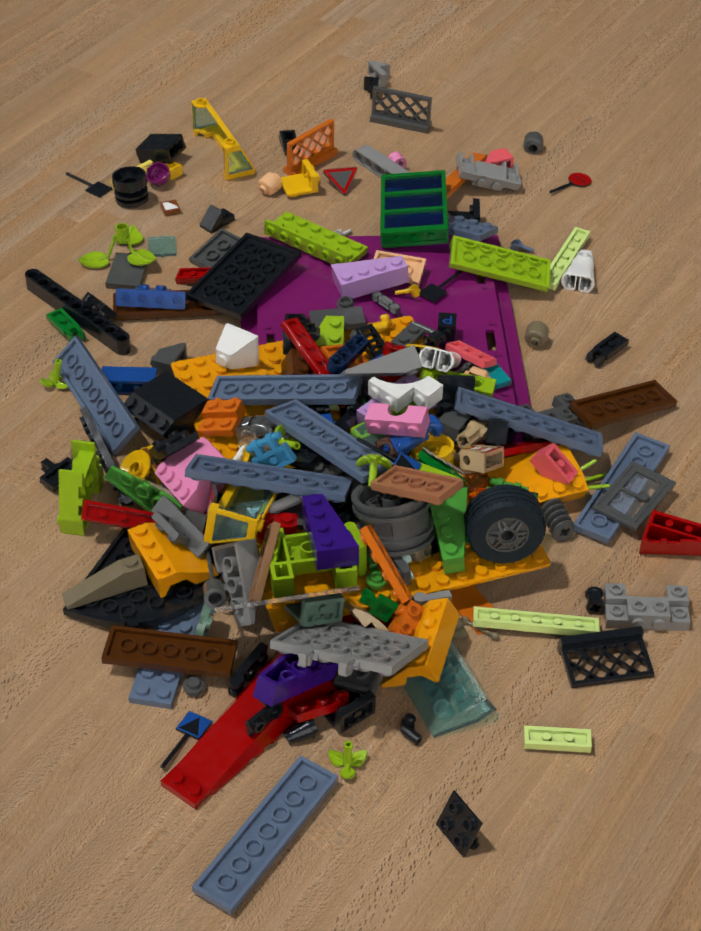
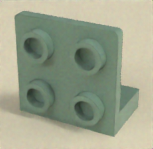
M341 594L302 599L301 603L286 604L285 610L303 627L310 628L319 624L331 625L333 622L342 621L344 597Z

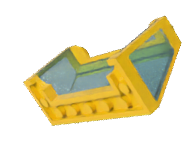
M206 98L191 100L192 132L195 136L201 133L204 135V138L213 137L223 151V177L225 180L255 174V167Z
M246 444L242 451V461L252 462L256 454L254 451L248 453L245 449ZM288 464V465L284 466V468H291V469H293V466H291L290 464ZM229 484L219 503L212 502L209 507L204 542L213 544L254 539L257 532L262 531L264 519L278 493L265 489L253 490L246 486L234 487Z

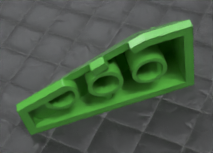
M113 465L104 476L106 480L146 511L152 512V508L163 495L179 510L183 506L169 489Z

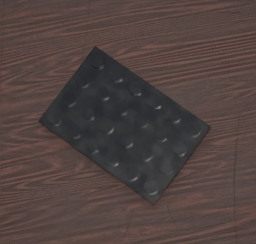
M246 232L186 293V299L242 320L302 257L301 251Z

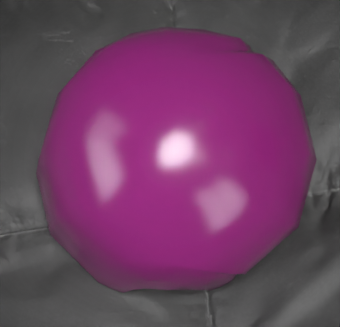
M156 162L147 168L146 179L152 185L162 186L169 180L170 170L165 163Z

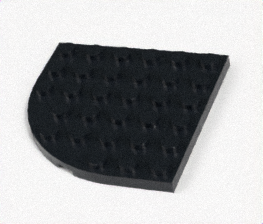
M121 529L85 579L120 559L135 555L130 545L128 529ZM209 549L211 562L215 567L212 549ZM146 574L148 583L146 586L67 610L65 605L63 613L69 617L110 628L111 625L131 628L150 627L173 620L198 605L204 599L203 585L207 580L198 584H194L187 579L171 585L165 597L161 598ZM218 574V576H214V578L219 579L222 574Z

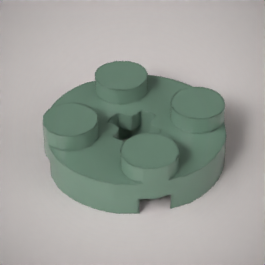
M205 602L194 635H208L213 619L212 616H214L216 609L208 607Z

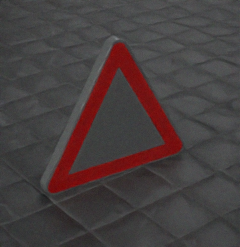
M358 168L324 169L323 173L340 193L345 196Z

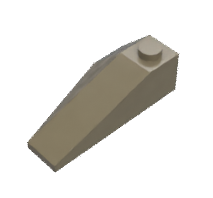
M139 554L120 559L63 592L62 596L67 610L148 585Z

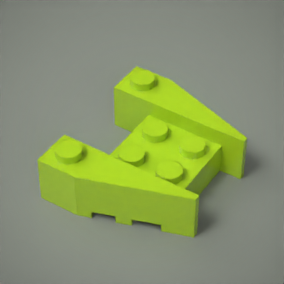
M71 439L72 470L59 469V514L57 524L60 525L61 533L84 536L89 522L81 520L84 500L91 501L93 494H100L104 484V472L102 464L98 463L100 462V457L96 455L97 448L95 442Z
M283 528L279 529L276 548L273 552V560L270 564L273 598L295 595L294 575L332 571L336 589L346 587L357 589L358 570L356 565L317 570L307 532L285 535Z

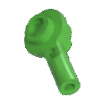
M368 555L367 562L370 573L366 576V583L370 589L378 591L387 582L384 580L381 572L378 571L377 564L373 561L371 555Z

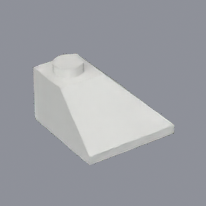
M227 323L215 349L216 363L231 370L257 366L259 364L258 335Z

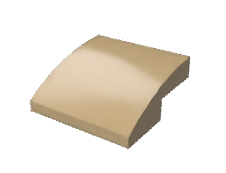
M349 601L344 602V606L363 627L370 624L372 628L389 631L379 620L362 607Z

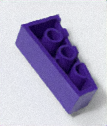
M323 494L302 496V515L317 570L359 565V545Z
M283 654L258 675L253 697L272 707L335 678L338 664L333 662L322 663L313 660L311 666H306L305 668L297 666L299 661L297 654Z

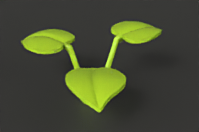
M126 223L115 225V235H113L107 255L103 252L94 251L78 258V261L88 268H103L109 264L108 259L116 241L118 244H128L132 253L127 256L130 264L143 266L156 261L154 254L146 249L133 250L132 245L141 243L143 236L134 224L129 227Z

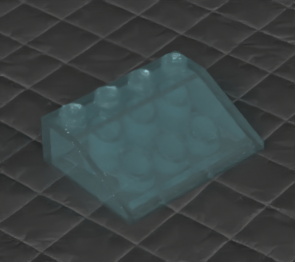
M453 640L451 641L439 682H433L424 676L407 677V682L404 686L434 738L477 723L497 710Z

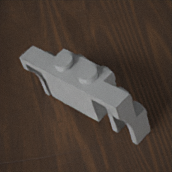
M459 151L456 156V170L459 171V178L471 180V185L496 191H502L503 188L518 191L522 185L518 164H515L513 168H508L504 161L501 166L477 160L474 164L473 154L470 155L469 159L463 158L462 152Z
M604 583L605 628L623 629L642 626V629L689 631L691 622L688 609L689 596L687 586L666 585L665 597H637L626 595L625 584Z

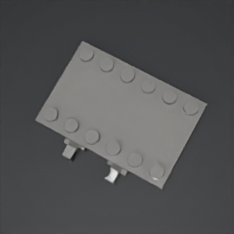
M342 621L333 622L331 625H314L310 628L303 627L300 623H297L271 639L270 649L278 650L281 654H297L299 657L297 666L305 668L306 666H311L313 660L322 663H337L338 675L345 677L350 676L353 669L362 672H378L381 676H392L428 649L429 640Z

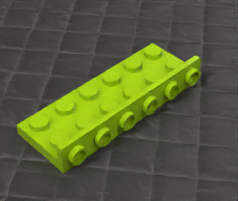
M287 211L275 221L268 219L264 221L266 235L331 264L355 262L368 253V246Z
M453 235L449 244V249H451L449 268L545 292L548 291L550 284V259Z

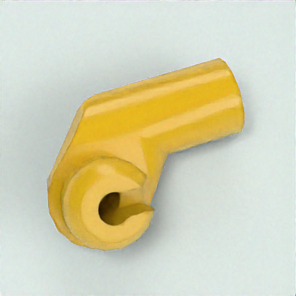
M382 314L380 316L381 321L373 324L377 332L385 331L391 324L389 314Z

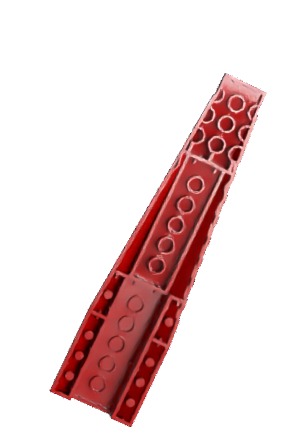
M395 612L387 621V623L377 618L376 616L374 617L388 629V626L390 625L393 617L395 616ZM352 615L342 617V622L351 624L358 622ZM277 651L182 760L161 780V786L196 810L211 794L216 793L236 774L249 765V761L252 758H257L264 752L266 746L276 742L279 739V735L286 729L288 730L294 726L296 721L289 715L288 707L295 706L296 703L301 701L308 702L314 700L318 696L328 695L331 691H335L338 689L333 684L335 678L283 701V712L281 715L269 722L261 732L249 737L246 733L245 722L265 707L257 698L253 697L257 678L261 672L283 655Z

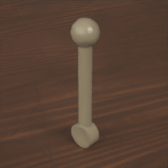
M464 616L461 618L463 625H469L491 636L493 640L499 638L497 632H491L482 627H474L473 622L469 621L468 617Z

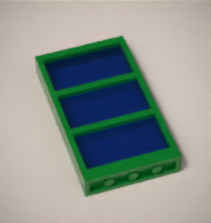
M445 170L381 175L380 237L382 248L449 243Z

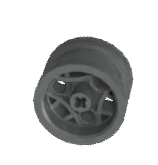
M368 482L361 483L352 491L353 513L359 520L357 524L359 532L360 529L371 524L390 557L415 553L427 547L434 540V520L428 512L431 503L415 501L406 497L400 498L392 494H382L368 488ZM367 545V554L371 555L372 551Z

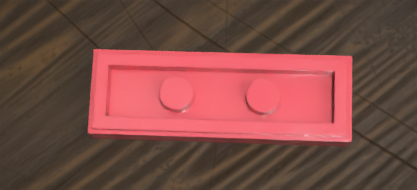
M458 340L446 344L445 350L458 353L461 358L483 369L497 364L496 358Z

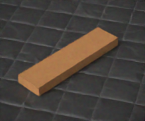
M272 522L266 528L248 602L261 601L280 523Z

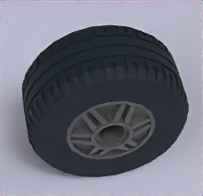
M496 485L485 489L471 500L464 514L465 530L471 549L481 558L494 563H512L528 557L540 546L546 533V523L539 500L529 490L516 485Z

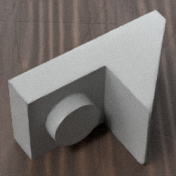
M368 61V75L370 77H379L380 87L387 86V80L390 77V64Z

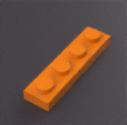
M369 524L360 529V538L371 549L373 561L376 564L379 563L382 568L381 574L387 583L390 582L393 587L392 593L397 601L400 600L403 604L413 598L373 526Z

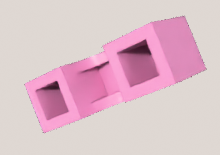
M370 403L364 421L367 433L424 438L430 423L428 407L408 405L405 413L393 416L390 404Z

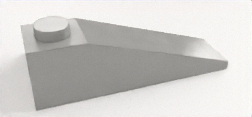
M415 345L346 369L340 374L341 377L402 376L407 374V377L417 374V370L423 366Z
M256 539L236 541L212 547L215 568L218 574H222L225 582V591H228L231 597L230 605L247 603L259 559ZM243 605L231 607L239 627L255 624L256 606Z

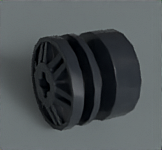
M127 166L116 170L112 174L115 201L118 205L130 208L141 206L148 201L149 193L144 169L136 166Z

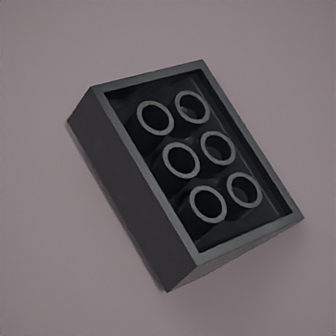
M165 371L133 391L124 404L131 415L165 439H168V434L175 430L181 432L186 429L188 431L209 399Z

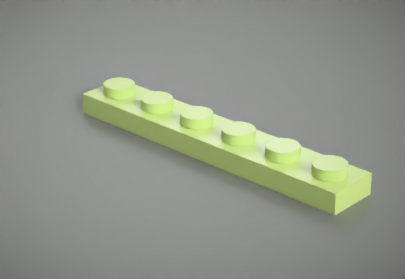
M578 227L573 229L550 265L549 289L554 291L557 289L563 274L590 237V231Z
M476 606L473 609L474 627L566 636L600 632L599 618Z

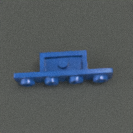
M139 284V287L135 289L117 288L116 306L184 310L186 308V292L171 291L165 285H156V288H149L147 284Z

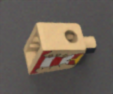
M472 445L456 450L454 459L460 462V468L463 470L487 473L504 466V447Z

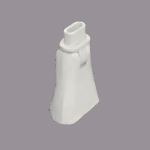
M580 250L576 254L561 278V284L564 289L575 290L577 282H579L578 291L589 293L594 288V260L591 251Z
M426 346L419 353L423 367L429 369L436 368L437 371L448 372L451 368H456L461 363V356L455 352Z

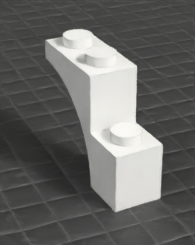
M430 376L408 384L388 383L372 377L368 380V395L382 404H390V409L396 413L412 401L418 406L428 407L429 410L442 400L443 384Z

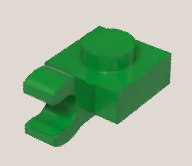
M364 588L360 594L361 598L359 601L370 607L368 612L386 623L398 608V603L381 593L376 597L368 588Z

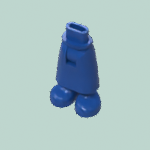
M430 414V423L424 438L393 435L390 440L398 455L400 452L406 455L428 440L429 433L435 437L442 435L444 428L441 422L434 415ZM385 444L383 451H389V445Z

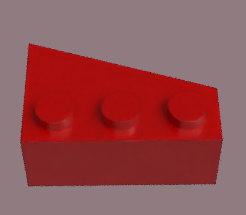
M652 510L641 540L639 554L701 556V524Z

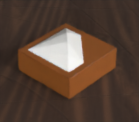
M176 200L160 202V207L165 216L180 213V207Z

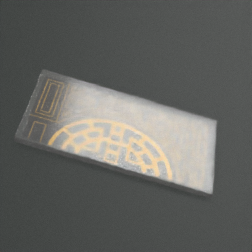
M360 586L214 608L211 614L216 615L300 602L302 599L351 594L360 590Z

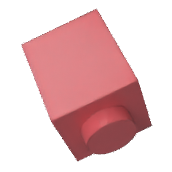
M506 148L491 151L485 162L501 166L504 161L508 168H513L514 157Z
M555 443L539 449L530 460L531 464L543 477L566 485L570 484L578 473Z

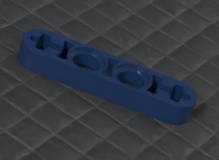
M354 335L329 358L327 370L333 374H340L346 370L366 350L369 342L368 339L363 335Z

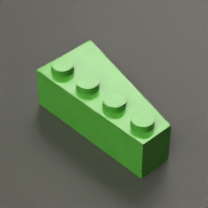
M468 487L461 488L440 505L430 504L429 506L430 515L434 520L435 537L444 575L465 571L467 535L464 514L469 503Z

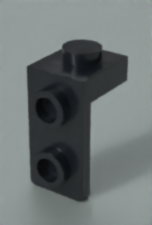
M282 702L272 707L262 703L265 707L245 722L247 735L252 737L255 733L261 732L269 722L277 719L283 712Z

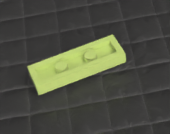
M524 725V749L591 753V729Z

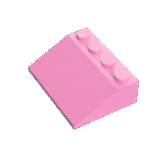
M205 437L168 456L159 464L155 471L158 478L184 507L190 511L202 514L207 509L211 481H196L185 477V469L196 454L225 458ZM226 483L216 484L217 495Z

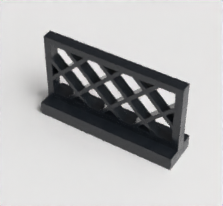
M642 626L560 637L557 650L559 655L562 656L570 687L577 688L653 677L654 671L643 640L644 632ZM638 644L640 653L637 655L628 650V647ZM609 648H616L621 651L618 658L607 652ZM595 650L601 656L596 661L587 655L589 651ZM575 653L581 658L576 664L568 658L567 654ZM624 653L635 659L631 666L620 660ZM604 656L614 662L611 668L600 663ZM583 659L594 665L590 672L580 666ZM638 661L646 666L647 671L640 672L633 667ZM618 664L625 668L627 672L620 675L613 671V669ZM596 667L607 673L605 677H598L593 674ZM578 670L586 675L585 679L575 681L574 672Z

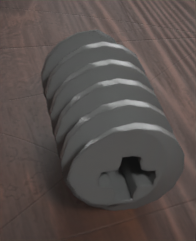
M553 498L541 505L545 523L554 540L566 541L573 535L574 522L561 499Z

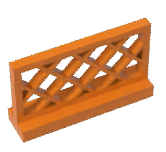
M329 119L287 142V165L283 167V173L288 176L302 173V160L308 159L311 165L313 164L316 167L338 154V149L334 147L333 119ZM295 144H297L296 147H295V149H294L293 152H292V146H294Z

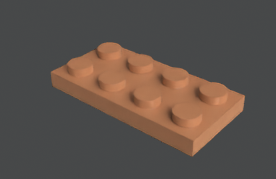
M394 465L370 482L371 490L382 494L396 495L400 498L406 497L415 501H424L432 505L444 503L445 500L464 487L463 479L397 465Z

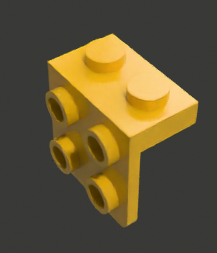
M308 159L302 160V173L280 177L282 180L281 187L287 197H297L318 192L320 176L316 173L313 164L311 165Z

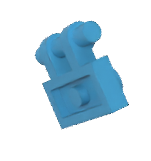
M280 431L270 432L264 438L255 439L245 447L248 453L255 452L256 455L252 459L253 463L284 467L295 462L297 458L287 442L282 444L277 442V440L282 438ZM269 445L271 449L265 451L263 447Z

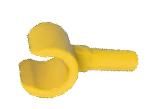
M413 284L408 289L395 291V295L410 293L413 298L420 296V289L416 284Z

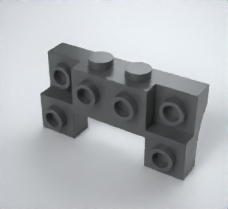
M569 393L554 396L551 404L554 408L538 412L584 428L587 427L569 408L570 402L575 400ZM528 404L520 405V407L535 411ZM523 432L527 441L541 439L534 438L530 434Z

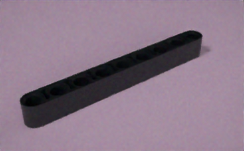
M29 269L25 272L27 289L55 310L64 309L79 324L80 328L116 354L127 355L130 353V335L92 307H88L82 300L38 269Z

